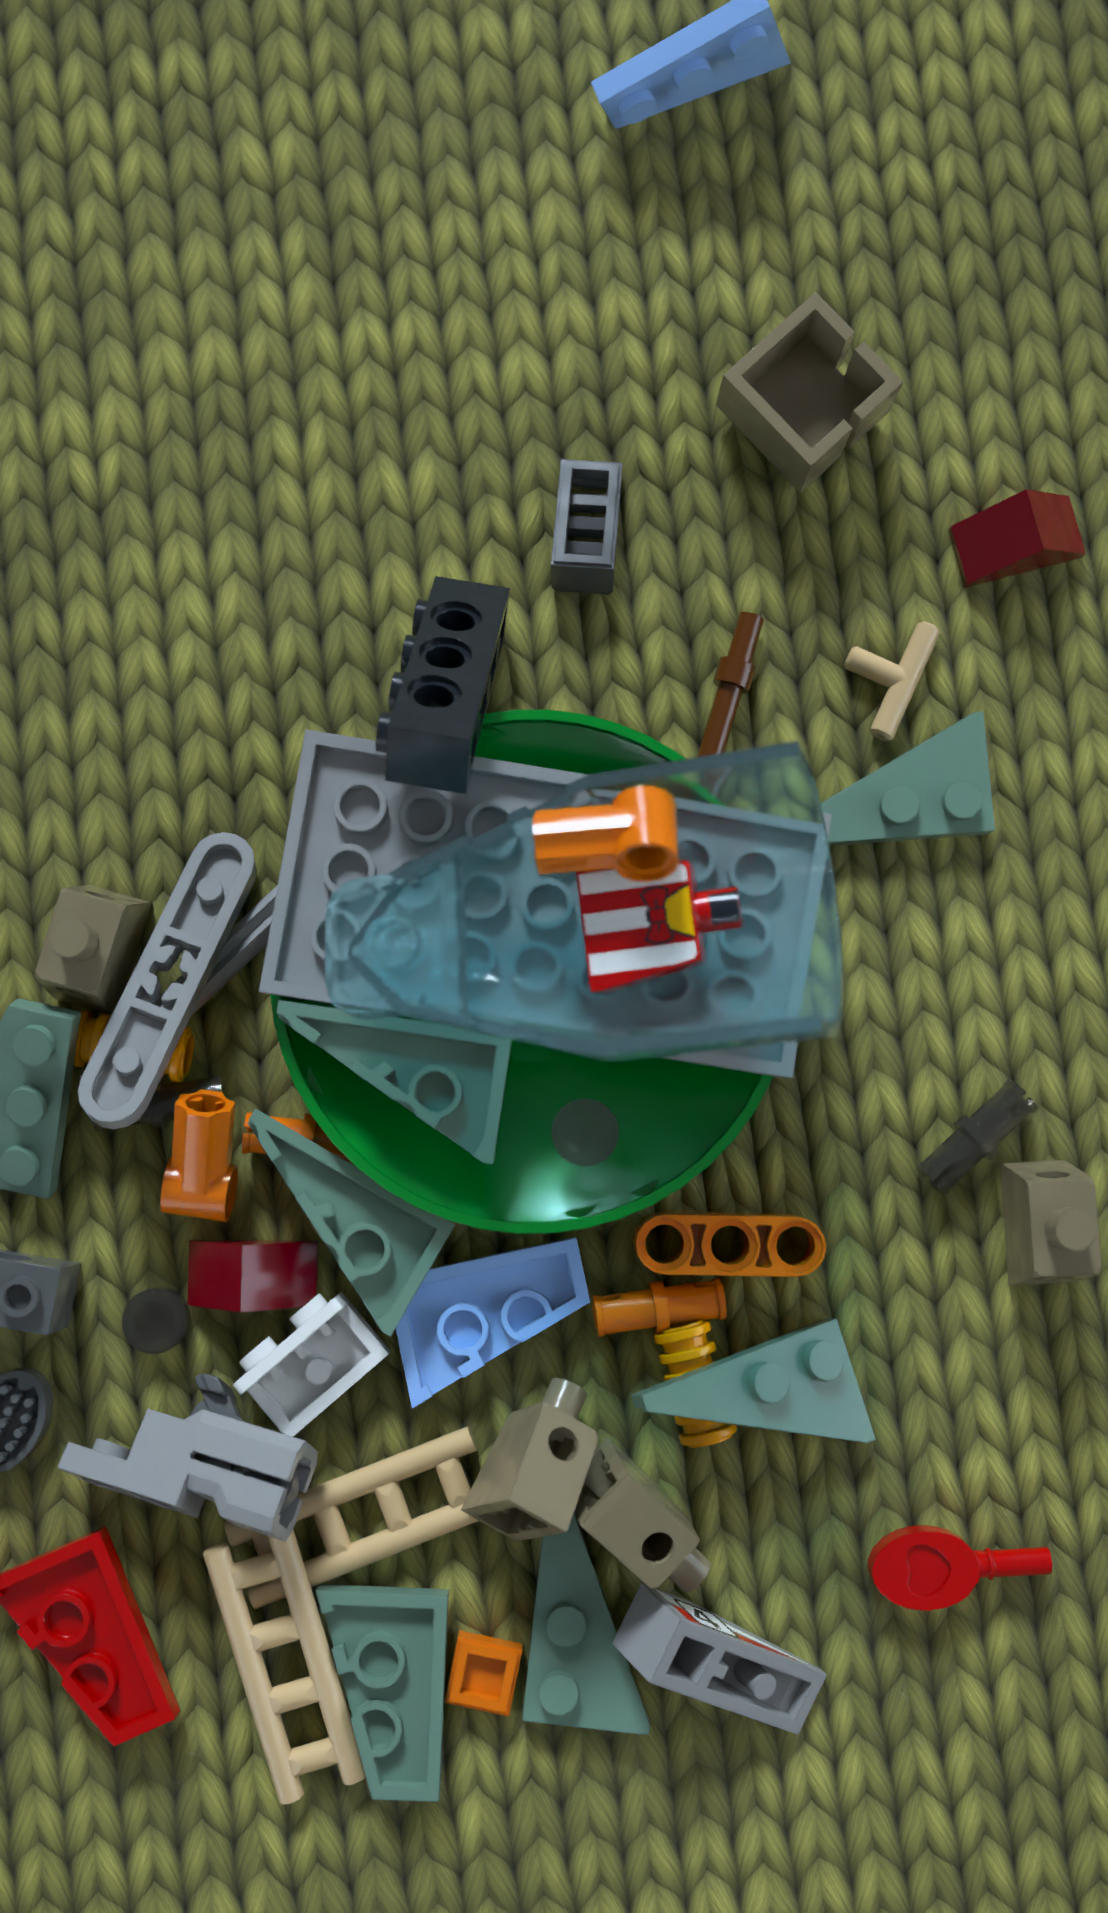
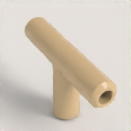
M929 622L917 623L899 665L857 646L851 648L844 663L845 669L888 688L870 728L871 734L879 740H893L939 637L940 632L938 628Z

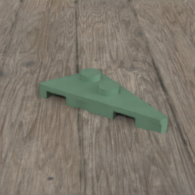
M983 711L973 712L810 809L811 811L832 814L827 846L987 835L995 831Z
M278 1000L276 1013L279 1014V1019L345 1064L353 1072L387 1096L406 1107L431 1127L437 1129L467 1150L482 1163H494L512 1034Z
M255 1108L249 1118L248 1125L287 1183L316 1231L329 1248L347 1279L362 1299L380 1330L391 1337L455 1224L419 1209L390 1193L354 1165Z
M574 1511L566 1533L544 1536L541 1541L522 1721L649 1735L650 1724L648 1714L641 1701L629 1662L612 1644L617 1631Z

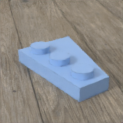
M732 0L591 81L600 105L615 129H618L628 124L641 122L652 115L791 64L768 1Z
M576 1236L431 1267L396 1326L412 1408L431 1398L433 1394L458 1379L464 1378L483 1367L485 1363L520 1342L523 1343L590 1303Z

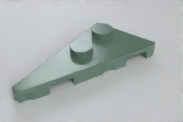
M837 1318L819 1320L631 1394L635 1408H642L643 1412L852 1442L869 1443L876 1440Z

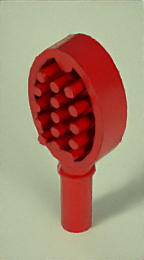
M915 1525L897 1529L882 1537L871 1550L867 1569L876 1588L892 1603L907 1609L930 1611L943 1609L959 1603L969 1596L980 1578L993 1580L995 1577L1052 1574L1053 1565L1048 1547L972 1550L957 1534L947 1529L928 1525Z

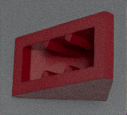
M1026 489L950 526L948 529L965 588L1083 558L1086 555L1072 504L1067 495Z
M189 1240L187 1305L234 1312L303 1307L318 1295L319 1241Z

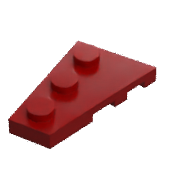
M106 1526L0 1572V1605L20 1627L16 1632L31 1650L37 1647L63 1678L62 1687L113 1747L176 1719L181 1710Z

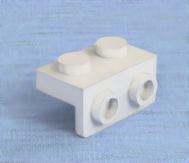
M342 1291L330 1302H327L320 1293L289 1319L297 1328L295 1332L278 1346L270 1336L267 1337L239 1361V1364L247 1373L237 1380L233 1386L240 1395L247 1390L282 1434L291 1437L295 1436L391 1352Z

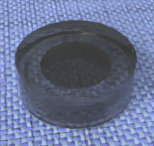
M577 1099L563 1106L556 1114L552 1124L551 1135L557 1152L565 1160L578 1166H592L601 1163L612 1154L618 1142L619 1128L614 1114L606 1105L593 1099Z
M162 1286L152 1287L136 1294L126 1305L122 1317L123 1332L129 1343L139 1351L148 1354L163 1353L177 1346L186 1337L191 1325V1312L187 1301L177 1291Z

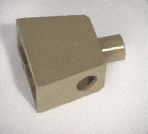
M93 885L64 887L59 894L35 969V979L56 1000L112 1015L129 981L153 903Z
M1066 1160L1000 1163L1008 1285L1072 1283L1100 1275L1101 1257L1096 1191L1093 1178Z
M552 1378L541 1403L511 1412L505 1420L461 1511L514 1541L566 1533L599 1440L598 1434L594 1429L577 1420L587 1397L586 1391L568 1380Z
M607 1437L595 1449L574 1510L580 1525L650 1588L655 1589L659 1587L669 1577L683 1592L687 1593L694 1590L706 1578L711 1567V1562L696 1548L700 1540L681 1508Z

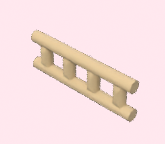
M469 1426L309 1488L306 1494L302 1492L297 1494L296 1498L303 1500V1504L296 1522L314 1516L327 1551L325 1554L303 1562L311 1587L479 1521L461 1511L471 1488L459 1458L477 1451V1446ZM435 1467L448 1505L412 1519L399 1481ZM375 1492L388 1529L351 1543L338 1505ZM229 1521L224 1523L225 1532L232 1547L252 1540L258 1556L272 1552L266 1535L235 1526ZM280 1578L247 1588L248 1596L254 1609L286 1598Z
M294 1530L286 1542L267 1536L272 1552L235 1563L228 1543L213 1545L203 1552L279 1803L285 1805L299 1800L304 1795L300 1775L337 1764L342 1782L345 1785L358 1783L366 1777L349 1710ZM280 1578L291 1614L253 1625L242 1589ZM299 1640L310 1676L272 1687L261 1651ZM318 1702L329 1737L291 1748L281 1713Z

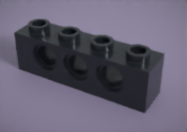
M435 576L428 600H417L413 617L412 635L407 634L403 644L401 672H394L391 681L388 709L391 712H381L377 727L376 752L387 753L385 781L466 794L505 640L510 588Z

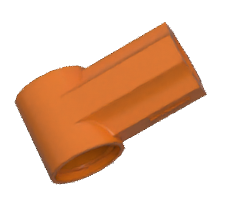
M640 785L620 792L614 798L612 805L538 810L536 814H533L535 860L539 874L615 869L625 879L636 882H652L670 876L677 869L679 856L676 801L673 795L665 789L656 786Z
M200 1089L194 1093L180 1094L174 1110L172 1156L167 1163L161 1187V1212L228 1222L230 1219L238 1185V1166L231 1164L235 1102L227 1099L223 1092Z

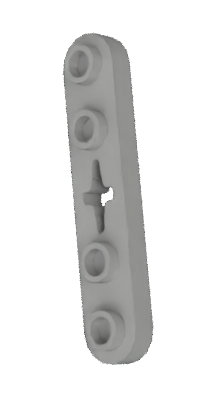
M226 832L211 834L201 840L194 848L81 1077L78 1087L79 1103L91 1121L101 1127L109 1129L128 1127L139 1120L146 1111L255 882L257 868L253 850L246 840L236 834ZM184 951L181 957L180 971L186 981L183 985L172 983L161 998L162 1006H156L160 997L161 984L155 973L158 970L168 972L173 964H176L180 953Z

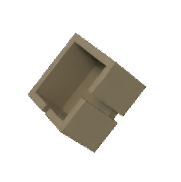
M816 292L723 375L716 406L800 493L841 456L845 445L848 448L852 447L890 412L903 384V381L865 342L854 350L845 376L838 370L843 365L855 332Z

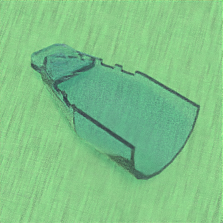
M798 741L586 775L565 785L567 792L531 810L523 806L505 815L507 822L473 839L465 835L388 874L356 878L345 882L333 892L327 903L325 913V984L327 994L334 1006L358 1019H377L402 1015L599 1060L632 1061L836 1038L843 1017V955L835 875L826 824L815 780ZM640 785L656 786L668 791L676 801L679 860L690 861L694 866L697 890L704 891L737 886L743 928L703 933L706 963L614 992L592 993L589 986L576 872L539 874L535 860L533 814H536L538 810L612 805L614 798L620 792L630 787Z

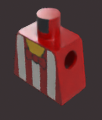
M679 860L677 869L670 876L652 882H636L625 879L615 869L576 871L589 986L592 993L614 992L706 963L703 933L743 928L738 887L698 891L695 869L690 861Z

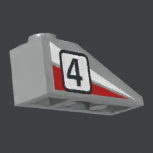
M641 1583L612 1642L618 1651L649 1683L797 1735L827 1676L824 1671L815 1665L707 1609L662 1590L652 1589Z

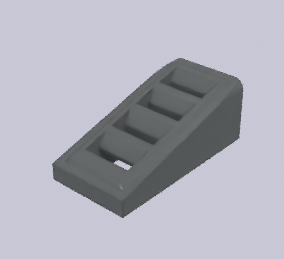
M561 459L551 557V584L554 590L595 594H610L613 592L622 463ZM572 487L608 489L607 496L572 494ZM570 512L605 514V518L570 516ZM568 536L601 538L603 543L568 541Z

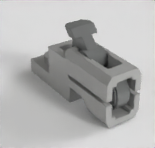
M201 1373L195 1377V1382L204 1399L196 1405L188 1418L183 1420L147 1409L131 1450L96 1438L92 1449L68 1442L57 1467L84 1482L198 1518L204 1500L207 1499L216 1503L220 1517L235 1526L286 1542L294 1529L303 1504V1500L296 1498L298 1491L307 1493L316 1468L318 1451L304 1440L245 1422L236 1405L237 1398L233 1389L220 1378Z

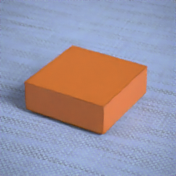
M459 1630L444 1703L509 1717L523 1643Z

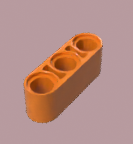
M656 1212L641 1219L633 1235L634 1251L643 1265L655 1273L664 1275L798 1277L808 1275L818 1269L824 1260L826 1252L825 1237L820 1228L809 1219L792 1214ZM671 1225L677 1229L680 1235L681 1242L678 1251L669 1259L658 1260L652 1258L646 1251L645 1242L647 1235L656 1226ZM730 1225L738 1227L744 1238V1247L740 1255L729 1261L716 1259L711 1249L712 1237L716 1231ZM800 1227L807 1236V1251L797 1261H782L776 1247L778 1237L788 1228Z

